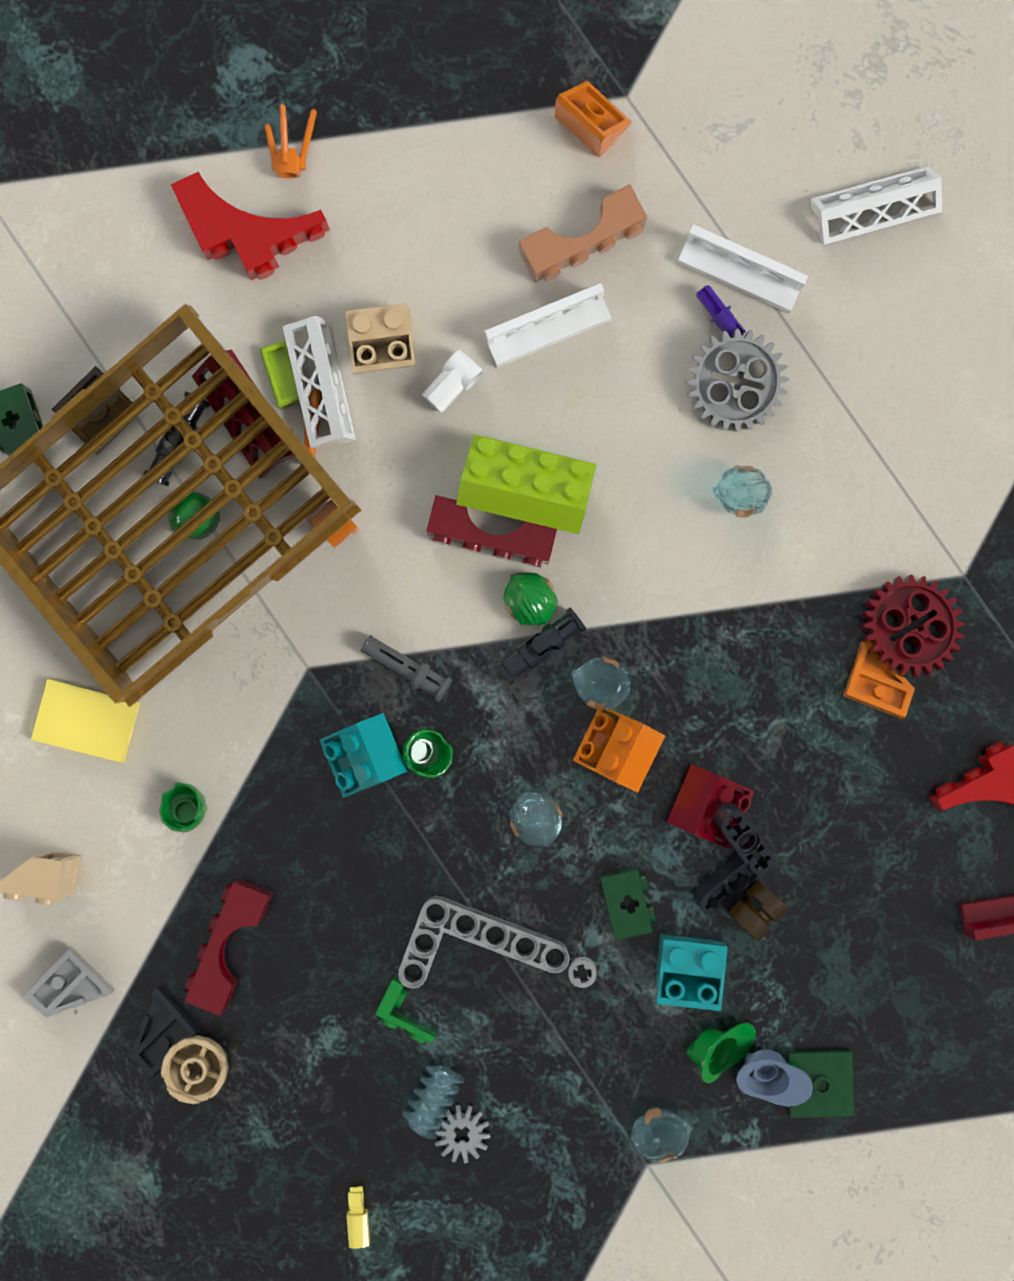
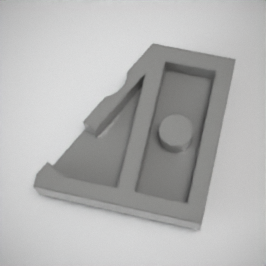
M71 947L24 996L45 1017H49L94 999L108 996L115 989Z

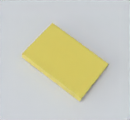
M47 679L31 740L125 763L141 702L137 701L131 707L125 702L115 704L107 693Z

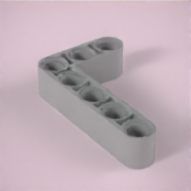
M436 895L428 898L421 909L400 965L398 976L400 982L407 988L414 989L423 985L443 933L550 973H559L565 970L570 958L567 947L559 940ZM431 904H439L444 908L445 915L441 919H433L428 915L427 908ZM462 915H469L473 918L475 925L470 930H462L457 925V919ZM493 926L500 927L504 931V937L497 942L491 941L486 935L487 930ZM421 934H428L432 937L434 944L429 949H422L418 946L416 938ZM524 937L531 939L534 943L533 949L526 953L520 952L516 948L517 941ZM559 949L564 954L563 959L556 964L548 962L546 959L548 951ZM410 964H416L422 969V975L419 978L412 979L407 976L405 968Z

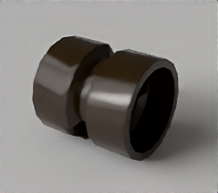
M757 881L747 891V900H739L728 913L755 939L760 941L771 929L769 923L771 921L777 922L789 908L760 881Z

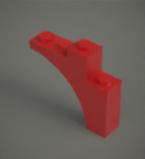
M199 171L171 184L208 260L222 259L230 254V250L236 248L251 280L256 278L261 280L271 276L275 272L274 270L279 268L275 258L276 255L292 253L297 249V245L307 240L309 242L317 241L325 235L326 231L330 230L321 209L310 214L291 218L261 217L237 209L219 197L203 180Z
M1002 741L986 748L987 754L979 757L984 770L981 767L972 769L963 775L964 780L956 784L951 781L936 788L937 794L929 797L934 808L944 811L959 804L979 800L1001 801L1014 806V744H1004Z

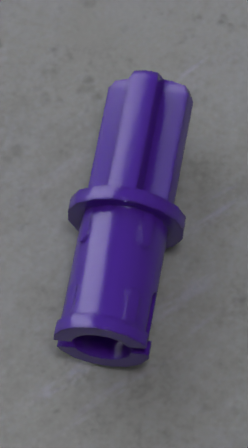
M706 285L696 293L698 300L713 318L710 322H714L722 332L726 331L730 338L733 337L735 329L740 330L741 336L747 332L730 311L732 307L730 305L726 307L711 286Z

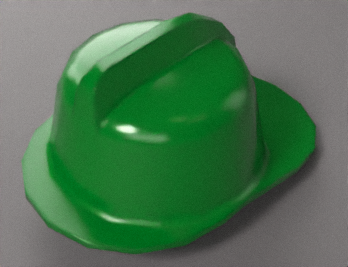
M741 1023L727 1032L716 1028H708L687 1049V1056L701 1070V1078L704 1082H714L723 1072L738 1063L747 1054L755 1040L756 1031L754 1026L749 1023Z

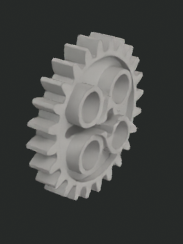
M739 329L734 330L732 338L729 337L726 331L721 332L722 341L719 342L717 338L711 336L710 343L712 347L709 348L701 344L699 347L703 352V356H692V359L698 364L697 367L687 368L690 373L695 375L693 379L686 380V384L694 385L695 389L687 395L688 397H697L698 400L692 406L694 409L704 408L700 415L702 419L709 415L712 416L711 426H715L721 420L722 430L725 431L729 428L730 423H733L735 432H740L742 423L745 424L748 430H752L753 420L763 425L765 423L762 415L765 413L768 416L774 417L775 414L770 407L772 405L782 406L781 401L777 399V395L787 394L788 392L780 387V383L789 381V378L780 376V372L785 370L787 365L777 364V360L783 354L776 353L772 355L771 350L775 345L773 342L766 346L762 345L764 335L758 336L754 341L752 340V330H748L744 338H741ZM725 352L729 353L734 360L732 368L727 371L722 370L718 364L720 355ZM754 360L760 361L764 367L762 375L758 378L752 377L749 373V365ZM716 372L727 376H736L739 372L741 379L762 383L764 388L760 390L745 385H738L735 390L734 383L711 378L710 373ZM720 383L725 387L726 394L721 401L716 402L711 398L710 390L714 384ZM746 391L753 392L756 398L755 404L749 409L744 408L740 402L742 394Z

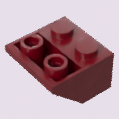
M691 764L667 823L695 836L731 849V845L715 825L714 815L720 806L727 803L737 805L746 813L750 807L754 791ZM732 817L728 819L732 827L738 825Z

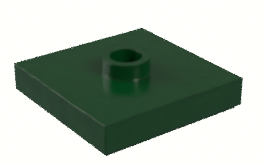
M851 1050L787 1051V1064L804 1071L811 1078L813 1084L812 1095L806 1102L797 1106H788L791 1118L854 1116Z

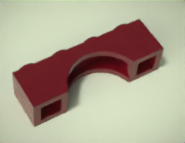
M435 495L426 530L428 535L433 536V542L443 545H450L451 541L462 543V549L480 553L481 548L493 551L492 556L496 558L511 560V557L515 556L523 558V564L541 568L542 563L549 564L557 529L524 521L518 529L505 535L488 534L480 530L472 522L467 507L457 505V500Z
M241 879L235 880L232 885H226L220 899L224 906L220 915L215 913L211 920L208 931L212 932L208 944L203 943L198 952L196 961L200 962L196 974L191 972L187 979L184 991L188 992L184 1002L218 1016H221L226 1010L238 981L230 973L225 963L224 949L226 942L233 931L242 927L257 926L262 922L273 892Z

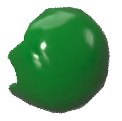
M198 492L190 493L168 512L169 524L172 530L176 531L212 499ZM219 511L187 538L200 540L212 534L220 521Z
M421 729L410 734L403 744V761L406 767L417 776L435 778L444 774L452 764V746L437 731Z
M177 782L174 783L173 788L162 794L159 813L162 823L170 830L185 833L195 829L203 822L207 811V804L204 795L195 786Z

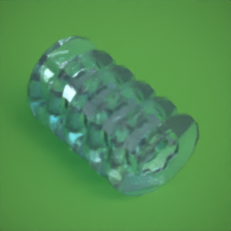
M427 1065L426 1070L432 1076L431 1078L421 1076L420 1081L426 1088L425 1090L415 1088L414 1093L420 1100L409 1099L408 1104L414 1111H403L402 1115L408 1120V1125L413 1131L425 1138L435 1139L436 1133L434 1130L440 1129L442 1126L440 1118H444L448 1114L445 1106H452L454 1099L451 1095L458 1094L460 1088L457 1083H463L464 1078L445 1066L437 1065L435 1067Z

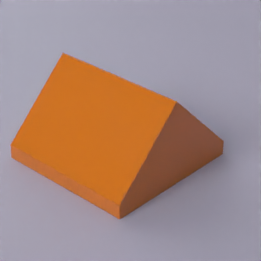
M588 81L559 94L556 99L555 117L599 158L632 123Z

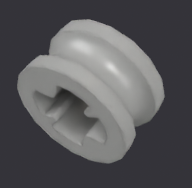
M587 957L575 958L570 963L568 970L570 982L579 988L591 986L596 979V966L594 962ZM578 965H584L585 969H591V975L587 974L588 979L581 980L579 975L574 976L573 971H578Z

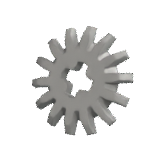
M455 1105L456 1114L452 1115L449 1109H446L444 1112L448 1119L444 1121L438 1117L436 1121L442 1126V1130L434 1129L433 1134L442 1136V1139L436 1141L435 1146H446L441 1152L443 1157L450 1151L453 1152L452 1162H456L458 1154H462L464 1163H468V1153H471L478 1159L480 1155L476 1148L487 1149L488 1146L482 1143L481 1140L490 1138L491 1133L482 1132V1129L489 1126V1123L486 1121L480 1124L478 1120L483 1114L479 1111L475 1116H472V1106L468 1105L466 1113H461L460 1105ZM466 1126L469 1129L467 1135L470 1139L467 1142L463 1139L459 1142L455 1141L456 1132L454 1129L458 1127L462 1130Z

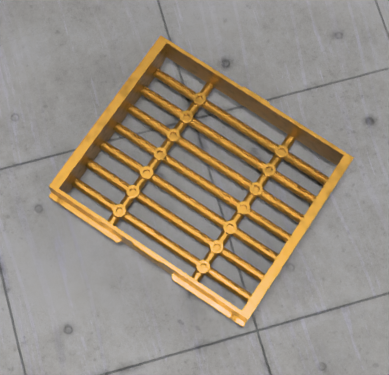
M186 303L86 390H81L52 416V419L0 464V491L33 462L44 474L43 481L0 517V564L115 704L125 702L129 707L133 706L213 638V630L272 580L279 582L362 511L355 501L345 495L198 318L200 315L195 309ZM190 328L201 344L154 383L142 368L185 330ZM210 353L220 364L221 368L174 407L163 393ZM133 376L143 388L144 393L55 469L43 453ZM230 377L241 392L200 428L194 431L183 417ZM250 401L262 416L214 456L203 441ZM154 402L162 411L164 417L75 493L64 479ZM174 426L182 435L184 441L95 517L85 506L84 502ZM271 426L282 440L234 480L223 465L267 427ZM194 450L204 462V466L119 539L114 541L104 529V526ZM291 450L302 464L254 504L243 489L286 452ZM214 474L224 486V490L139 563L134 565L123 551ZM311 474L322 489L279 526L274 528L263 514ZM55 488L63 497L64 504L19 541L8 527ZM234 498L244 510V514L158 588L154 589L143 575ZM331 498L338 508L294 546L290 547L283 538ZM75 512L84 523V527L39 565L28 551L70 514ZM254 522L264 534V538L177 613H174L163 599ZM95 536L104 547V551L59 589L48 574L91 537ZM274 546L281 557L190 633L183 623ZM112 560H115L124 571V575L83 611L78 613L68 601V598ZM134 583L143 594L144 600L103 635L98 637L87 623ZM154 608L164 620V624L123 659L118 661L107 647ZM174 632L181 642L132 682L127 671Z

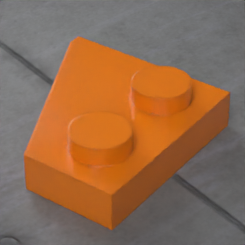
M862 641L843 697L899 719L905 718L915 688L905 677L899 676L896 668L890 672L887 671L889 663L887 660L880 664L876 663L880 655L877 652L869 654L868 651L872 648L873 644Z

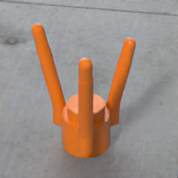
M281 104L279 106L281 148L278 149V154L269 124L265 125V131L272 159V170L275 171V176L293 179L300 176V170H306V156L317 111L315 109L311 110L300 155H297L296 149L288 148L286 106Z

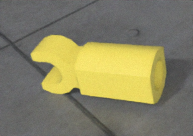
M363 1186L350 1187V1192L348 1193L350 1210L347 1212L349 1248L368 1247L370 1244L368 1209H364Z

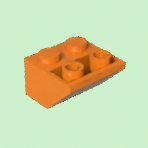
M604 707L601 710L597 709L573 761L638 793L665 735L636 720Z

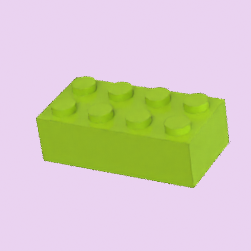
M474 434L460 479L456 504L580 534L597 464Z

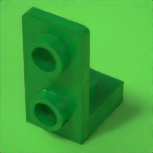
M394 975L375 1015L381 1017L379 1021L390 1028L397 1029V1026L409 1031L408 1036L420 1043H425L426 1040L433 1043L437 1033L436 1030L393 1009L394 1006L400 1008L408 992L402 989L404 985L400 982L399 976Z

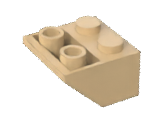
M408 303L345 311L353 374L416 366Z
M51 851L33 856L0 880V893H4L3 898L10 900H23V896L35 897V903L54 905L55 901H63L65 897L76 892L81 856Z

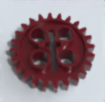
M913 575L907 576L904 582L898 576L893 580V585L889 581L881 585L882 590L877 589L872 593L876 600L870 599L865 603L871 611H865L861 614V617L869 620V623L860 627L861 630L869 631L870 634L863 639V642H872L874 645L868 653L878 652L880 654L876 662L878 664L887 660L889 662L887 671L889 672L898 666L899 676L907 674L909 669L912 677H917L920 675L921 670L927 676L933 673V668L937 671L944 668L943 661L948 663L954 659L950 652L955 653L961 649L954 641L964 638V635L957 632V629L963 627L965 622L956 621V616L960 615L963 611L959 609L953 610L952 608L957 599L947 600L945 598L949 590L948 588L940 592L937 591L938 581H934L927 586L926 576L919 578L916 583ZM912 598L921 602V612L913 608L911 604ZM928 612H935V616L897 640H890V636ZM886 614L895 617L897 621L896 628L887 624ZM930 624L938 628V638H935L930 634ZM904 640L909 641L913 645V654H909L904 650Z

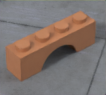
M629 184L602 198L601 219L597 226L588 234L576 238H567L545 227L520 240L519 252L535 282L542 279L545 282L550 281L561 273V269L569 265L577 267L586 262L588 255L599 251V253L607 252L616 245V241L624 237L632 239L643 232L647 215Z

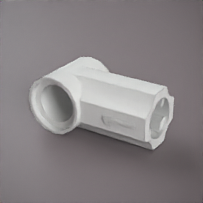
M461 349L449 358L442 368L443 372L422 394V397L440 414L452 404L463 390H469L484 372Z

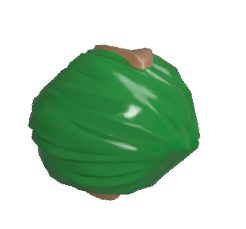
M538 573L511 574L503 595L505 609L521 625H544L553 617V612L557 607L558 599L554 593L555 588L548 578H544Z

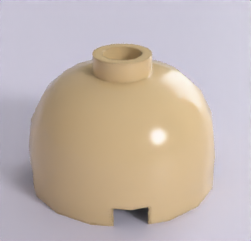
M198 1035L182 1039L171 1047L163 1059L161 1074L167 1085L166 1089L170 1095L180 1102L190 1104L200 1103L212 1098L226 1081L228 1071L227 1056L220 1044L209 1037Z

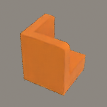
M332 500L328 501L308 522L315 528L334 512L338 506ZM350 520L327 541L336 548L352 532L356 534L360 529Z

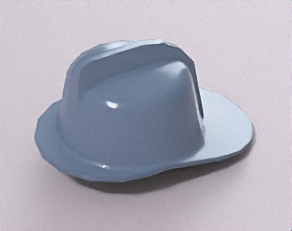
M763 1049L754 1053H747L745 1065L739 1070L736 1078L738 1088L743 1093L786 1107L797 1106L806 1102L813 1091L811 1078L799 1068L787 1064L784 1058L773 1050Z

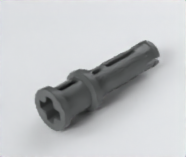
M371 634L360 650L362 653L367 654L410 680V684L414 689L420 688L434 696L435 701L438 703L441 702L452 684V678L442 677L432 671L427 663L419 665L397 650L374 638Z

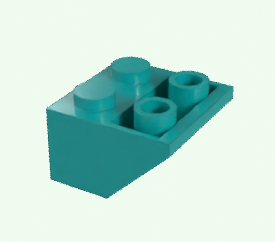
M384 713L320 739L324 755L329 762L336 785L340 789L343 798L407 772Z
M660 934L657 958L656 1003L721 1011L728 946L723 941Z

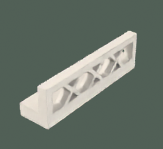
M930 166L811 198V209L819 218L821 242L825 245L942 212L941 176ZM932 192V205L921 208L915 205L923 194ZM901 200L906 203L896 215L890 216L885 213L893 202ZM872 209L876 212L867 223L860 224L856 221L864 210ZM838 217L846 220L838 231L829 233L828 220Z
M694 224L677 261V264L788 314L791 312L798 294L808 278L806 274Z
M596 284L485 330V341L496 367L498 368L611 321L610 313L603 299L604 289L602 284Z
M313 316L282 326L310 447L316 448L336 441L341 443L355 441V432L329 321ZM307 328L309 339L302 349L296 345L293 332ZM307 357L314 360L316 366L311 379L303 375L301 368ZM314 387L319 389L323 396L318 409L310 405L308 398ZM322 417L329 422L331 435L318 438L315 427Z

